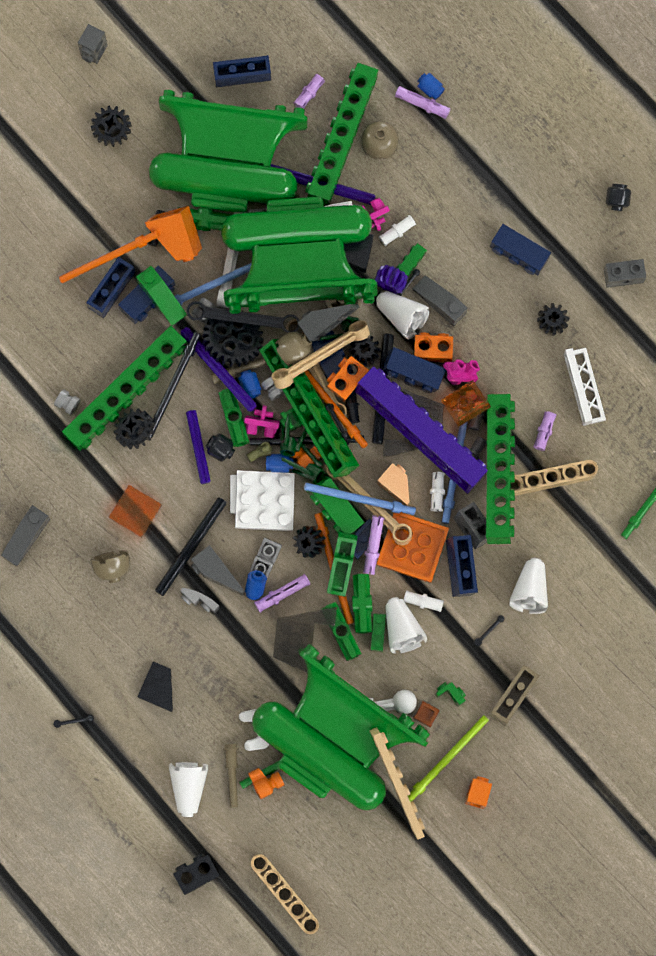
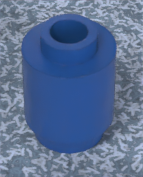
M424 73L417 81L419 83L417 87L434 100H437L445 91V88L442 87L443 84L431 73L427 75Z
M246 370L240 373L241 376L238 380L244 391L252 399L260 396L262 388L256 372Z
M282 454L266 456V471L290 473V469L294 467L282 461L281 458L284 457L294 462V458Z
M255 570L248 574L245 585L247 598L258 600L263 595L267 577L263 572Z

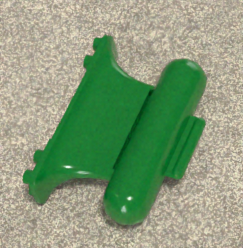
M164 90L163 96H159L160 110L172 114L179 124L182 137L181 154L161 153L151 161L149 178L151 183L157 188L192 194L191 204L195 207L238 213L246 212L248 202L267 204L270 200L292 199L295 197L298 190L295 176L284 168L271 167V163L278 144L286 134L292 131L307 129L308 117L304 115L305 109L296 107L292 113L286 112V107L283 105H276L275 110H261L202 102L193 99V94L189 92H183L182 98L174 97L175 92L172 90Z
M321 197L270 200L267 202V211L237 213L228 216L223 222L221 229L222 241L233 251H252L251 267L245 282L238 288L224 291V302L226 307H229V312L232 314L240 313L242 307H248L250 312L260 311V306H267L268 304L334 299L344 300L345 305L355 304V299L362 298L363 303H373L374 297L378 294L377 281L357 276L351 269L344 250V244L361 242L370 234L372 219L369 212L359 205L324 207Z
M308 644L305 649L300 648L298 651L307 667V684L298 706L292 712L278 702L262 704L256 709L252 717L253 731L283 754L278 762V768L319 798H325L332 789L358 809H375L383 802L387 788L381 776L369 768L380 756L370 730L377 727L380 733L384 732L388 743L385 744L387 750L407 742L426 747L429 743L426 739L430 733L420 724L417 725L415 730L411 727L415 722L405 713H402L397 718L392 713L384 710L335 674L332 669L336 664L329 657L324 655L321 660H318L316 658L319 655L318 650L311 644Z

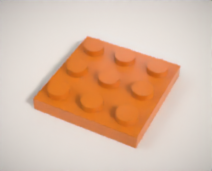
M402 512L399 514L393 513L392 517L399 524H406L411 528L412 539L407 545H398L394 542L393 534L388 529L376 565L431 583L449 528ZM399 529L396 531L395 536L399 540H405L408 538L409 532L405 529Z

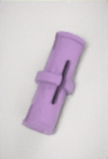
M315 74L310 83L303 87L302 93L293 104L304 109L307 103L316 96V92L325 80L320 75Z
M545 411L542 423L537 429L538 434L533 448L545 451L549 436L553 432L552 426L556 414Z

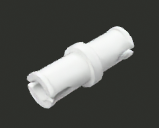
M408 215L398 224L394 223L391 225L392 228L380 235L379 239L384 246H387L397 237L401 238L403 233L415 226L416 223Z
M433 472L432 489H430V494L432 495L430 510L442 512L443 495H445V490L443 489L445 473L437 472L436 474V472Z
M407 590L404 596L405 603L420 606L421 609L428 608L441 612L444 600L428 597L427 594L420 595Z

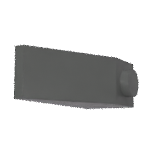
M426 275L412 288L414 292L453 327L467 313L468 308L459 299Z
M349 304L316 311L310 310L302 315L303 319L298 324L309 341H319L320 337L325 336L360 307L358 304Z
M32 505L21 520L1 556L15 566H18L51 520L49 516Z
M210 545L191 559L193 563L191 567L197 575L201 573L204 578L241 596L245 594L244 589Z

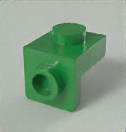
M293 407L286 412L280 413L281 419L279 421L284 429L287 416H290V432L303 425Z
M444 682L437 688L438 692L435 694L437 698L447 692L458 707L466 701L464 699L466 695L460 687L456 688L452 682L449 684Z

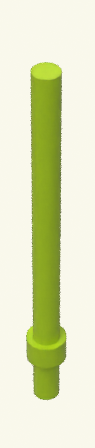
M483 715L420 782L413 786V790L408 795L410 802L426 790L425 787L489 721L486 716Z

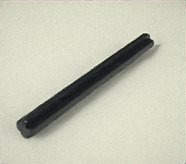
M389 333L383 335L380 359L381 370L389 350L393 348L394 335ZM375 410L372 443L380 445L383 444L385 419Z
M217 498L155 589L159 595L164 596L222 512L226 506L224 499Z

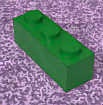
M418 243L411 247L409 255L406 254L402 264L399 263L396 267L403 271L407 277L427 252Z
M374 614L371 651L383 652L385 614Z

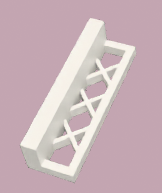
M573 348L566 349L564 358L583 426L605 421L606 418L587 349L582 348L574 351ZM583 353L585 361L580 366L576 362L575 355ZM581 371L589 374L590 379L587 384L581 380ZM586 388L594 392L595 397L592 402L586 398ZM591 406L599 410L600 417L592 419Z

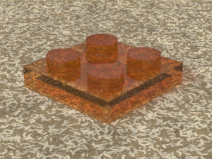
M473 380L441 399L458 427L491 407Z
M128 485L111 512L109 519L142 538L162 504Z

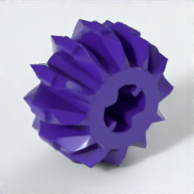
M389 265L381 266L375 276L378 287L394 294L402 293L408 278L399 268Z

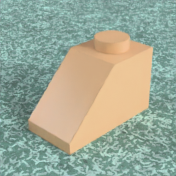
M392 463L378 479L377 484L398 502H401L402 505L409 506L406 470L399 464L395 466Z

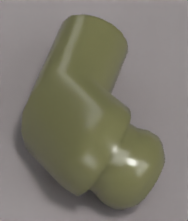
M263 442L259 447L246 454L250 462H253L260 457L269 455L272 452V446L268 442Z

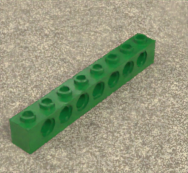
M357 63L356 68L351 69L349 79H351L350 84H346L344 87L343 95L345 97L343 101L340 100L336 110L339 111L338 115L333 117L330 125L332 131L326 134L324 140L326 144L325 149L320 150L318 160H320L319 165L314 166L311 175L314 178L312 183L308 182L305 193H308L307 197H321L324 206L330 205L378 78L379 69ZM361 83V84H363L364 86H363V87H357L356 84ZM350 100H357L358 103L353 104ZM350 116L352 119L346 120L343 117ZM344 132L346 135L339 136L337 135V133ZM332 148H337V149H339L340 151L337 152V153H334V152L331 151V149H332ZM330 164L333 168L326 169L324 166ZM325 181L327 184L322 186L318 182Z
M172 326L168 327L62 431L63 435L79 451L88 448L92 443V439L96 435L100 436L105 431V426L109 422L113 423L119 417V412L123 408H129L133 403L132 400L137 395L141 396L146 391V386L150 382L154 383L160 377L159 373L164 368L167 370L174 363V358L184 354L183 350L188 345L187 341ZM166 346L172 348V351L168 354L162 352V349ZM153 359L159 361L158 365L155 367H151L148 365L149 362ZM137 373L145 374L142 380H137L135 376ZM124 386L132 388L129 393H123L121 390ZM111 399L118 400V404L114 407L109 406L108 402ZM98 412L105 414L101 420H96L94 416ZM83 426L91 427L88 433L81 432Z
M272 339L259 350L272 373L278 369H288L293 366L292 364L288 366L278 354L277 348L279 345L276 344L278 339ZM305 372L293 378V383L289 387L282 389L333 477L347 476L360 466L344 438L341 437L340 431Z
M487 394V544H511V537H515L514 525H511V519H515V509L511 507V501H515V490L511 489V483H515V472L511 471V465H515V454H511V447H515V436H512V430H515V418H512V412H515V401L511 400V394ZM500 413L506 414L502 418L497 417ZM499 431L506 432L504 435L497 434ZM498 449H505L503 453L497 452ZM500 466L506 467L503 471L496 470ZM499 484H504V485H506V486H505L504 488H502V489L496 488L497 485H499ZM499 502L506 503L502 507L496 506V504ZM499 520L506 521L503 525L496 524Z

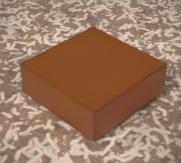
M422 701L413 719L431 728L440 710Z

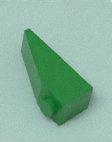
M152 266L136 276L137 283L171 326L187 316V313Z

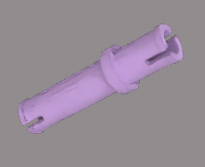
M401 86L396 91V98L420 107L429 114L433 113L446 119L451 108L437 103L436 100H430Z
M372 515L368 547L364 553L366 558L363 573L375 574L377 558L380 555L378 550L385 517Z
M303 574L274 592L271 590L268 592V595L255 601L254 604L261 613L263 610L274 604L278 605L279 601L310 585L307 576Z

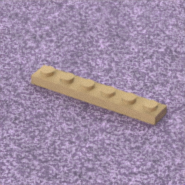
M376 727L370 730L371 736L417 840L425 837L422 831L425 829L421 818L417 819L415 815L418 810L414 802H410L408 799L410 791L406 784L402 785L400 778L403 775L399 767L395 768L393 761L396 760L391 749L387 750L385 745L388 743L384 732L380 733Z

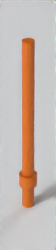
M155 230L145 236L140 235L134 241L60 276L59 280L61 283H65L133 249L142 248L148 242L158 238L159 233Z
M308 369L304 371L325 404L334 405L333 410L339 421L347 429L349 436L352 439L354 438L362 449L365 448L368 443L361 436V431L356 425H352Z
M317 513L314 515L318 526L317 530H322L320 536L326 537L325 540H322V543L326 545L324 550L331 570L334 553L328 536L330 533L328 527L325 526L322 513ZM338 595L346 623L348 625L353 624L354 621L347 597Z

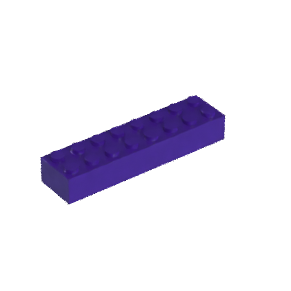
M373 366L358 382L355 392L464 492L469 494L488 471L484 462L480 459L476 460L467 447H462L457 443L458 440L453 434H447L443 430L444 427L437 420L433 421L429 417V413L423 407L419 408L410 395H405L400 391L401 388L396 382H390L386 378L387 375L380 368L376 369Z

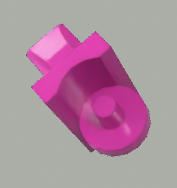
M376 198L370 201L374 211L369 214L372 219V228L375 227L377 231H380V224L386 221L384 217L379 219L377 217L390 210L380 198Z
M455 360L454 362H445L443 364L448 373L447 379L453 385H459L461 382H476L478 380L476 373L480 370V367L476 360H471L469 363Z
M263 405L262 410L255 409L254 415L261 416V418L246 415L244 423H246L247 434L256 435L258 426L265 427L264 436L274 438L277 429L280 427V421L266 419L265 417L273 418L274 412H268L267 406Z

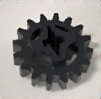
M108 106L106 111L101 108L100 114L95 112L96 119H91L92 124H94L91 126V131H94L93 137H98V143L104 141L105 146L111 143L112 147H114L115 142L121 145V139L127 140L126 134H131L129 127H132L129 122V115H125L124 110L119 112L118 106L114 110H111V107ZM118 118H120L123 121L124 125L118 122ZM99 128L104 130V135L99 131Z
M138 408L135 412L133 409H130L129 414L123 412L124 417H118L120 422L114 424L117 429L113 432L116 435V440L123 447L127 446L129 449H132L134 446L136 449H139V444L145 446V440L151 441L149 435L155 433L151 429L155 427V424L152 422L153 418L145 410L142 412Z

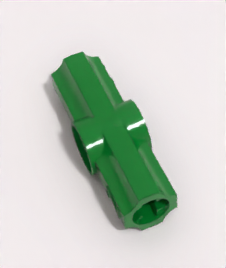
M207 208L190 209L196 229L201 231H211V229L221 231L223 222L228 216H231L230 214L216 213Z
M228 388L223 389L218 394L233 447L245 446L249 443L238 400ZM232 414L239 416L236 421L229 420Z
M369 574L353 575L354 596H352L355 633H372V595H370Z
M334 602L323 607L321 611L346 661L360 656L362 653L337 603ZM344 627L347 633L344 636H339L336 634V629Z

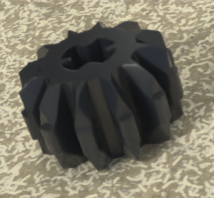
M551 303L550 308L545 305L543 307L544 311H539L538 314L541 317L537 318V322L541 323L540 329L546 328L545 334H548L550 330L552 331V336H555L556 330L561 334L563 333V328L568 327L566 322L569 321L570 317L565 316L567 310L561 311L562 305H558L555 308V304ZM551 316L555 317V319L557 318L555 323L551 322Z
M370 336L369 339L350 343L353 348L349 349V353L353 354L352 357L360 363L362 361L365 367L367 366V361L373 365V359L378 360L379 355L377 353L381 352V348L377 347L379 342H372L373 336ZM368 348V352L362 353V349Z
M303 526L302 529L296 531L297 535L293 537L297 541V543L293 544V547H298L296 553H302L304 558L308 556L314 558L316 554L322 553L321 548L326 546L322 543V540H325L326 537L320 536L322 530L316 531V526H310V528L309 526Z

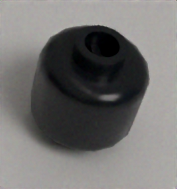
M613 184L611 187H608L606 204L612 207L611 210L623 211V208L630 206L631 190L627 188L628 185Z
M221 433L212 435L206 444L208 455L220 462H223L226 458L231 459L235 452L232 440Z

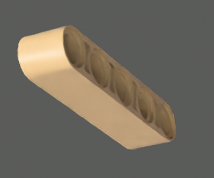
M585 460L515 475V482L519 485V488L515 490V496L591 480L598 472V465L593 460ZM584 467H592L593 473L587 474L584 471ZM572 470L575 477L568 478L565 471ZM553 474L556 477V481L550 482L546 476ZM535 478L538 484L531 486L528 483V479Z
M262 854L255 855L251 860V867L303 932L309 935L316 933L319 928V922L267 857ZM258 858L265 860L266 864L262 869H257L254 866V862ZM271 873L278 876V881L274 885L267 882V876ZM282 889L290 891L291 896L289 899L282 900L279 897ZM295 904H300L303 907V913L299 916L292 913V907ZM307 920H313L316 923V928L313 931L305 929L304 924Z

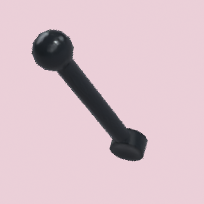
M419 269L413 270V275L407 281L402 293L397 295L402 296L414 278L420 275Z
M327 404L326 410L330 411L341 431V437L344 439L348 438V432L344 430L333 410L334 405Z
M499 615L497 621L480 638L475 639V645L481 646L482 641L500 622H504L505 617Z
M88 715L84 718L67 721L55 720L53 725L56 728H60L61 725L84 721L92 722L94 716Z

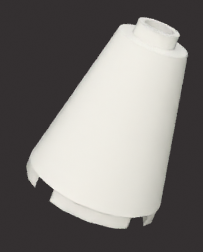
M389 291L381 292L376 298L377 307L406 339L413 338L417 334L415 330L418 327L422 329L428 319L429 311L427 309L429 308L426 305Z
M531 558L526 561L510 597L509 605L517 611L523 612V609L530 610L529 614H541L547 610L548 598L545 564L538 558Z
M398 597L389 599L385 609L390 651L396 653L395 650H400V653H405L421 646L420 642L423 640L427 641L425 632L403 599Z
M179 762L174 767L171 763L169 764V772L177 811L183 817H193V813L198 812L208 765L203 764V767H198V763Z

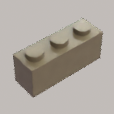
M523 665L489 715L506 726L540 675Z

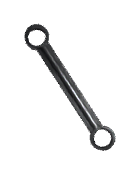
M193 301L187 306V316L193 321L208 318L281 328L285 333L297 332L300 327L298 324L297 328L293 331L285 329V319L293 317L297 320V323L300 321L293 314H288L285 317L248 312L232 314L227 309L205 307L199 301ZM199 304L202 306L203 314L201 317L194 318L190 315L189 309L192 305Z

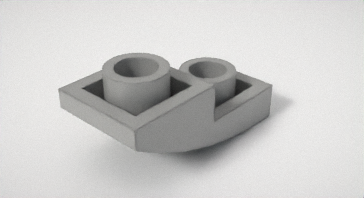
M264 538L249 573L258 570L263 572L268 579L282 544Z
M187 588L180 590L181 598L188 605L192 603L196 606L201 601L200 605L208 613L212 611L214 614L220 608L217 603L202 593Z

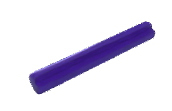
M190 410L186 412L200 483L207 484L211 480L196 410Z

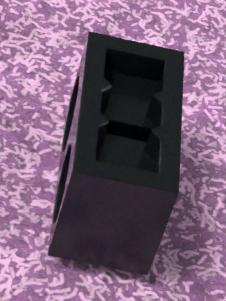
M202 853L193 858L194 862L187 866L184 863L175 868L177 872L173 873L184 895L220 876L209 855L204 856ZM202 863H208L210 866L207 874L199 872V866ZM186 872L192 874V881L188 884L183 883L181 880L182 875Z

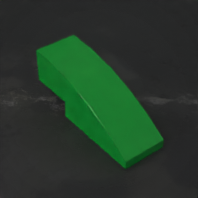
M338 532L327 593L346 597L358 535Z

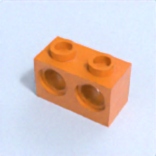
M426 332L415 335L414 356L429 362H452L453 336H449L446 333L433 336ZM426 343L429 349L421 350L419 345ZM445 344L448 350L440 351L438 345Z
M352 356L348 359L344 357L338 365L340 367L339 371L336 374L333 372L326 380L328 382L326 388L343 401L349 397L358 382L369 371ZM348 365L356 367L357 372L355 375H350L347 372ZM337 380L344 381L345 388L343 390H338L335 387Z
M477 776L476 779L473 778L471 780L465 804L481 809L486 807L492 784L488 783L489 779Z

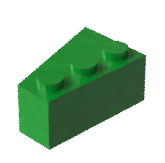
M323 476L317 483H312L339 490L332 479L327 476ZM306 491L311 501L322 510L321 513L326 520H330L334 524L333 529L337 534L338 532L351 534L365 523L348 500Z

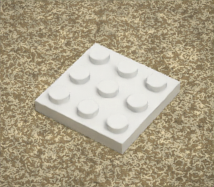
M237 470L235 528L293 531L295 473Z

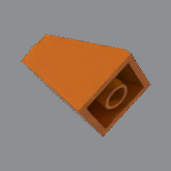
M189 205L153 215L145 222L146 227L151 232L157 230L159 233L157 239L176 261H191L202 249Z

